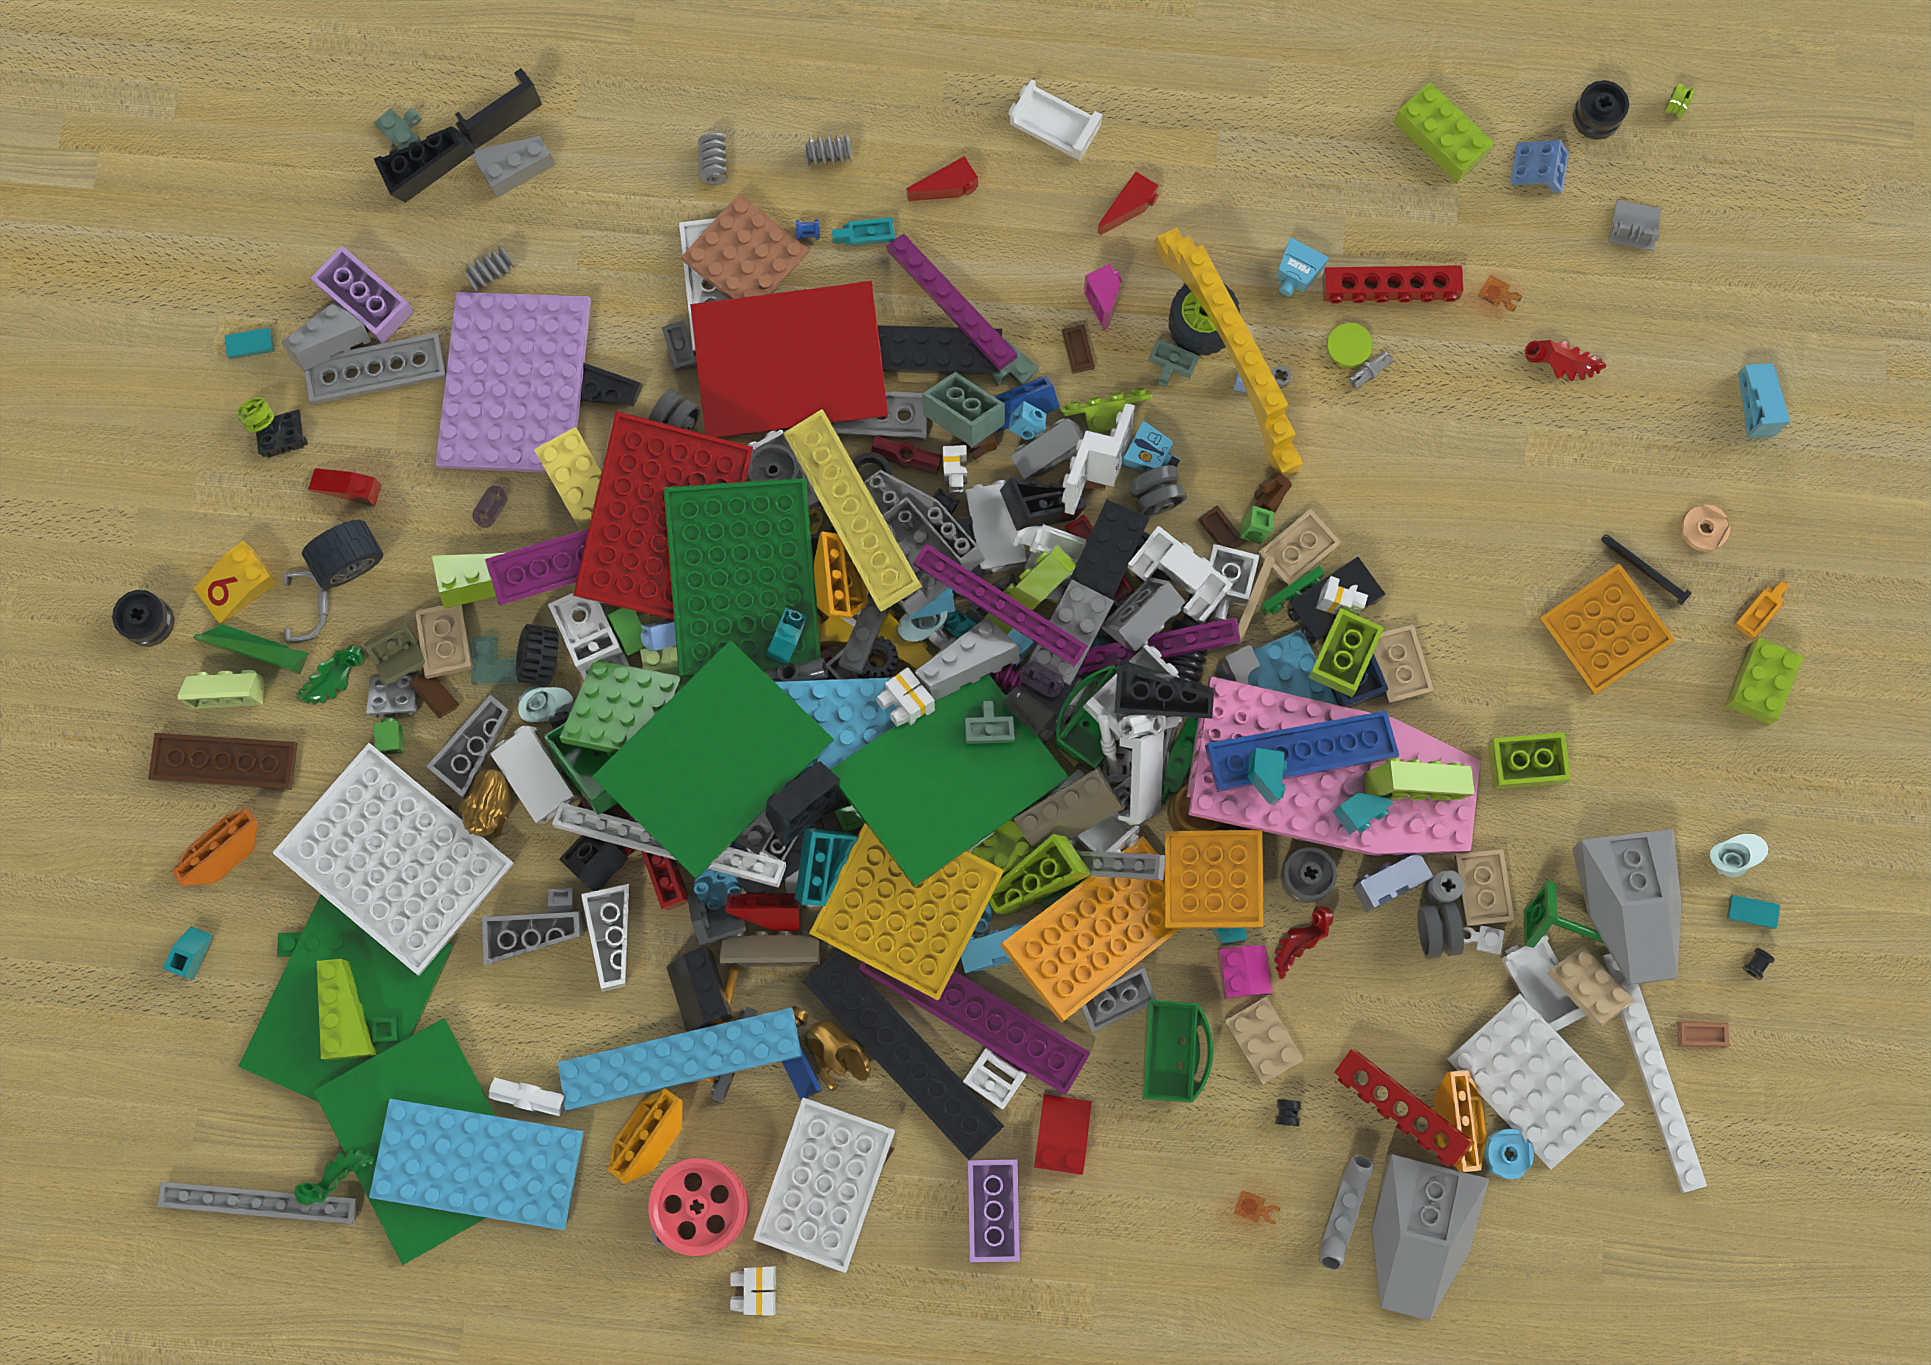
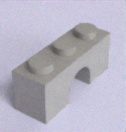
M1251 645L1220 659L1222 662L1220 667L1225 677H1229L1230 681L1249 685V673L1260 667Z

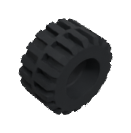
M532 624L525 625L519 638L515 672L519 683L548 686L555 673L559 649V636L556 628Z

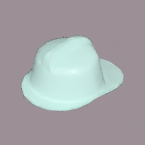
M948 611L910 620L906 613L899 620L901 625H897L898 634L907 641H922L932 635L934 631L938 632L943 629Z
M533 685L528 687L522 695H519L518 712L521 718L527 722L549 721V718L554 717L555 713L568 711L569 714L574 704L573 697L564 688Z
M1742 834L1715 845L1710 851V859L1719 874L1727 877H1739L1745 874L1747 869L1764 861L1768 855V846L1757 835Z

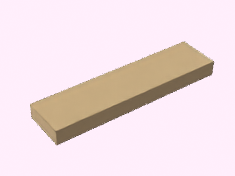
M1270 555L1265 557L1238 624L1241 643L1275 561V557Z

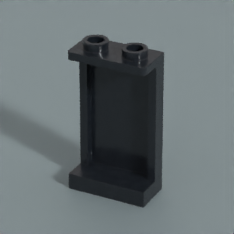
M522 68L514 73L519 84L471 118L465 120L459 112L455 113L458 120L455 123L456 126L467 135L470 143L476 149L542 105L533 82Z
M1356 557L1289 602L1287 606L1289 618L1294 623L1297 622L1302 628L1300 630L1301 633H1304L1308 642L1311 641L1313 645L1329 633L1336 614L1316 609L1322 587L1330 576L1340 579L1338 586L1346 589L1353 585H1358L1356 591L1368 595L1364 609L1372 604H1376L1385 596V592L1359 557Z

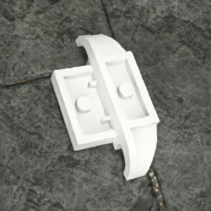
M1043 524L1042 526H1031L1019 531L1013 545L1025 544L1030 546L1032 553L1025 565L1026 570L1028 567L1033 569L1038 564L1035 560L1044 551L1049 554L1057 545L1077 564L1087 542L1084 538ZM1073 571L1060 584L1067 586Z

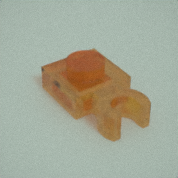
M1491 274L1478 297L1496 307L1499 306L1500 302L1504 303L1505 308L1511 312H1514L1517 307L1511 303V300L1514 299L1520 302L1522 299L1521 294L1508 292L1509 284Z
M1241 1190L1233 1214L1254 1222H1258L1259 1217L1262 1216L1267 1223L1276 1224V1221L1270 1219L1268 1214L1271 1210L1280 1212V1208L1275 1205L1263 1206L1265 1198Z

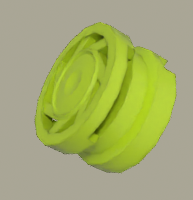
M1678 83L1664 112L1676 114V117L1681 119L1691 102L1695 89L1684 88L1683 84Z
M262 397L251 398L237 409L239 413L236 416L248 432L260 431L266 428L274 419L273 411Z

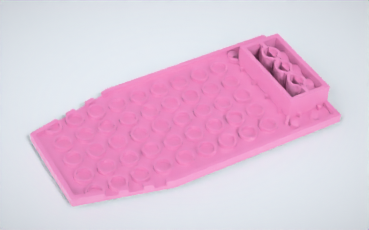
M1212 676L1209 678L1208 686L1212 687L1214 692L1212 719L1198 718L1187 797L1191 798L1188 815L1373 856L1411 853H1468L1471 851L1481 760L1392 717H1389L1400 755L1397 758H1400L1402 762L1419 759L1421 763L1441 761V764L1447 765L1448 763L1460 762L1461 766H1471L1475 794L1462 800L1431 801V796L1428 799L1410 801L1409 797L1397 799L1387 808L1389 811L1387 815L1380 820L1374 817L1369 821L1371 824L1369 828L1362 833L1356 830L1349 835L1332 811L1358 792L1366 794L1364 773L1386 763V760L1282 780V784H1285L1284 797L1275 805H1269L1254 785L1217 792L1205 748L1207 743L1369 714L1370 712Z

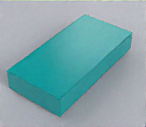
M270 328L224 335L226 353L229 359L274 352L273 336Z
M1731 895L1727 919L1776 929L1780 905Z

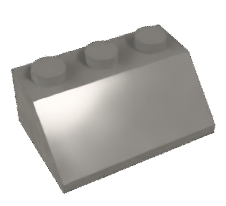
M1150 577L1103 622L1101 628L1126 649L1132 651L1141 650L1153 634L1160 632L1164 628V623L1170 617H1174L1180 612L1181 606L1185 601L1169 581Z
M1140 961L1080 1009L1093 1033L1147 1007L1148 1000L1157 999L1146 970Z

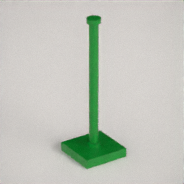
M1548 880L1523 911L1525 945L1531 948L1537 945L1553 924L1604 943L1597 930L1558 916L1556 884Z

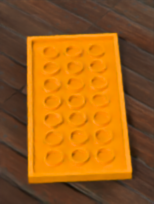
M1144 836L1139 838L1133 846L1122 851L1123 853L1157 854ZM1165 866L1163 880L1088 877L1000 944L1061 1023L1180 930L1165 928Z

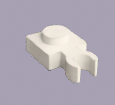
M1479 926L1478 932H1475L1470 927H1463V931H1467L1470 934L1469 939H1464V943H1476L1475 950L1496 955L1501 954L1504 930Z

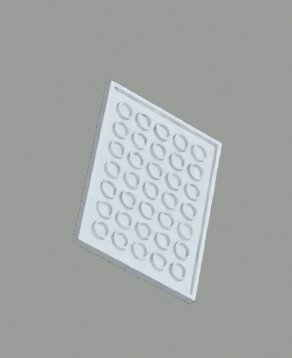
M370 743L366 745L273 851V854L419 976L515 864L482 836L474 835V833L469 834L468 830L464 829L462 819Z

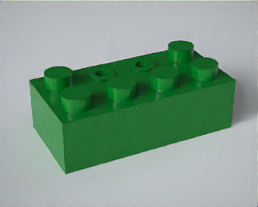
M1114 665L1098 670L1082 680L1065 700L1058 717L1055 746L1089 771L1099 767L1106 758V755L1103 754L1100 742L1102 735L1099 723L1083 706L1117 673V667ZM1097 682L1098 686L1082 698L1076 706L1069 724L1065 725L1063 718L1072 700L1087 685ZM1087 721L1090 725L1084 727L1083 722Z
M565 722L544 735L550 752L596 814L599 815L617 804V802L592 776L615 753L562 743L559 737L566 724Z
M1148 1000L1142 1100L1192 1103L1203 1090L1213 1062V1039L1207 1018L1198 1003ZM1198 1026L1204 1028L1207 1042L1206 1066L1200 1082L1194 1080L1200 1060ZM1184 1038L1185 1043L1179 1044L1178 1039ZM1178 1062L1183 1063L1184 1067L1182 1069L1177 1067Z

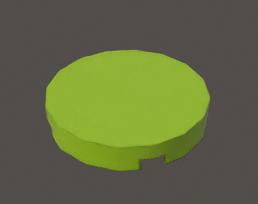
M1344 323L1332 330L1327 339L1326 349L1331 360H1334L1337 365L1344 368H1355L1361 366L1369 358L1372 352L1373 341L1370 333L1364 327L1356 323Z

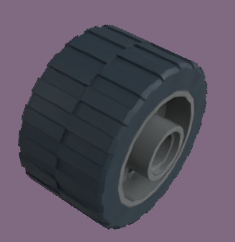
M359 519L344 522L326 530L311 540L302 550V556L319 586L324 589L340 586L374 568L384 555L366 522Z

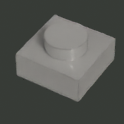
M573 888L549 889L548 912H573Z

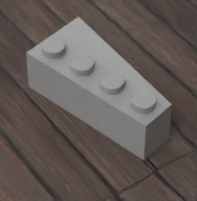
M986 617L916 670L915 677L919 680L920 685H923L936 701L960 690L962 685L969 682L973 684L979 681L980 677L990 672L994 674L1001 671L1002 667L1012 663L1013 665L1020 662L1019 645Z
M490 694L426 767L460 796L465 798L475 776L482 770L511 712Z
M583 911L482 917L483 966L584 936Z

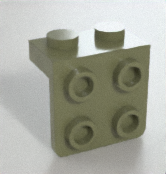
M406 622L363 644L377 667L383 685L397 682L405 674L419 670L425 663L419 642Z

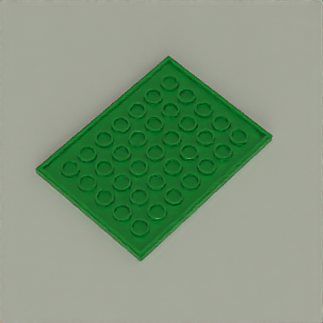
M806 478L665 487L664 499L679 677L694 676L730 640L762 671L779 668L782 662L765 655L786 607L808 616L789 662L799 664L821 659Z
M730 640L592 778L697 879L766 810L768 798L774 793L778 794L790 780L796 779L834 741V738Z
M989 674L980 677V680L973 684L969 682L962 685L960 690L936 700L935 711L931 714H923L912 725L907 721L902 725L893 726L830 769L840 779L839 789L914 888L1069 779L1067 773ZM983 701H993L994 717H1013L1015 740L1014 742L966 744L964 720L965 718L983 717Z
M320 894L238 1067L318 1102L313 1090L374 1056L338 1060L321 1059L317 961L333 959L349 961L357 987L358 998L362 1004L365 1021L370 1030L371 1040L372 1018L398 1017L399 1041L372 1043L378 1055L413 1035L454 945L448 942L419 976ZM334 935H339L343 938V946L337 950L329 946V939ZM309 936H315L319 939L317 949L308 950L305 947V940Z
M446 1018L437 1021L313 1090L346 1155L348 1150L353 1149L354 1154L358 1150H362L364 1155L369 1152L371 1156L378 1157L389 1099L497 1116ZM376 1163L366 1164L365 1167H358L354 1171L402 1265L487 1218L369 1198Z

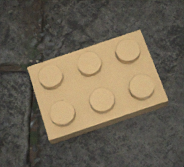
M1310 508L1260 550L1258 555H1260L1259 557L1263 561L1267 555L1275 557L1271 570L1288 587L1307 574L1339 547L1342 542Z
M463 604L444 608L441 605L415 611L420 648L425 659L423 664L425 677L429 679L473 669Z
M1414 625L1382 632L1373 653L1389 688L1385 694L1387 704L1433 693L1434 688Z
M1503 849L1454 855L1456 872L1462 877L1464 882V890L1460 897L1465 927L1514 921Z
M1584 946L1551 968L1547 973L1597 1028L1603 1026L1634 1002L1633 997Z
M1267 996L1224 1021L1261 1085L1304 1060Z

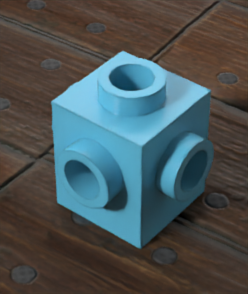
M1023 401L1011 413L1008 430L1032 442L1037 434L1046 430V413Z

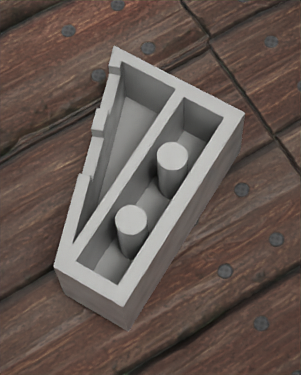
M540 136L474 150L475 153L472 155L476 165L497 198L555 165L549 150Z
M334 301L284 339L282 344L289 358L305 371L330 360L331 355L344 351V353L351 351L350 347L361 342L367 344L371 340L364 325L339 303Z

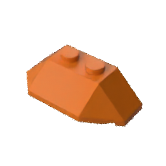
M247 807L242 809V811H236L223 817L187 848L180 858L178 865L172 869L174 876L181 886L216 883L254 851L258 822Z

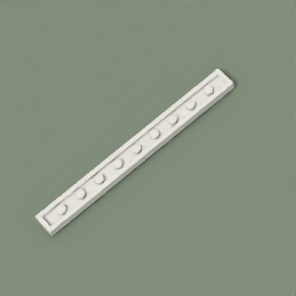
M560 803L552 825L558 829L676 860L637 822L603 813L597 815L595 811L565 803ZM728 847L708 869L779 888L787 865L780 860Z
M1603 955L1601 958L1605 969L1634 999V1002L1620 1012L1680 1191L1685 1193L1706 1187L1707 1184L1639 985H1629L1612 955Z

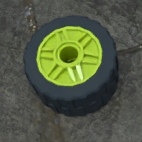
M1184 284L1176 292V296L1172 301L1168 319L1171 336L1179 347L1196 355L1217 353L1226 346L1198 299L1188 286ZM1224 284L1240 313L1239 301L1235 297V293Z

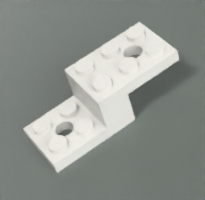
M1126 403L1123 412H1118L1116 418L1117 428L1112 429L1110 436L1086 431L1083 440H1078L1076 453L1078 454L1076 457H1072L1069 468L1071 472L1070 474L1066 473L1063 482L1065 490L1062 502L1065 503V513L1074 515L1086 480L1114 487L1132 437L1135 405Z
M571 593L548 604L574 664L584 680L591 664L597 661L630 666L600 602L575 597ZM582 610L586 612V617L583 621H574L573 617L577 611Z

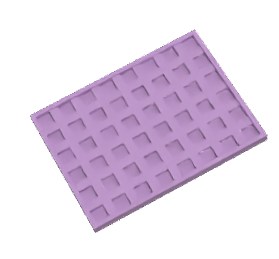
M456 292L435 464L437 468L547 473L534 449L574 427L578 428L584 372L583 363H585L591 307L589 296Z

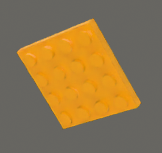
M1620 563L1540 617L1543 624L1595 695L1676 641Z
M1262 830L1165 831L1166 929L1264 928Z

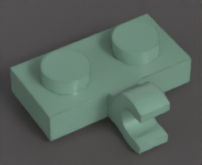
M390 108L374 122L380 131L399 150L408 147L409 143L421 141L411 130L412 127L422 120L413 108L405 113L403 119Z
M1004 339L1017 352V359L1001 369L1000 374H993L994 378L992 381L999 386L1010 375L1020 385H1024L1038 372L1039 368L1007 339Z
M1157 339L1148 361L1164 368L1159 377L1158 384L1166 387L1173 372L1190 379L1200 356Z
M983 701V717L965 718L964 720L966 744L1014 742L1015 740L1013 717H994L993 701Z

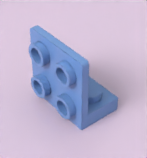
M1561 140L1517 143L1510 183L1513 186L1546 184L1553 194L1562 193L1569 151Z

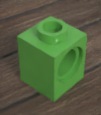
M1252 506L1241 519L1239 538L1261 544L1272 533L1274 512Z
M394 718L381 719V723H374L375 748L383 755L405 753L403 725L400 722L395 721Z

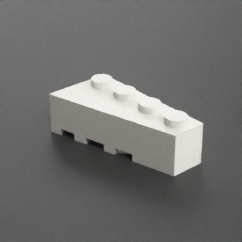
M629 884L581 894L601 991L626 987Z

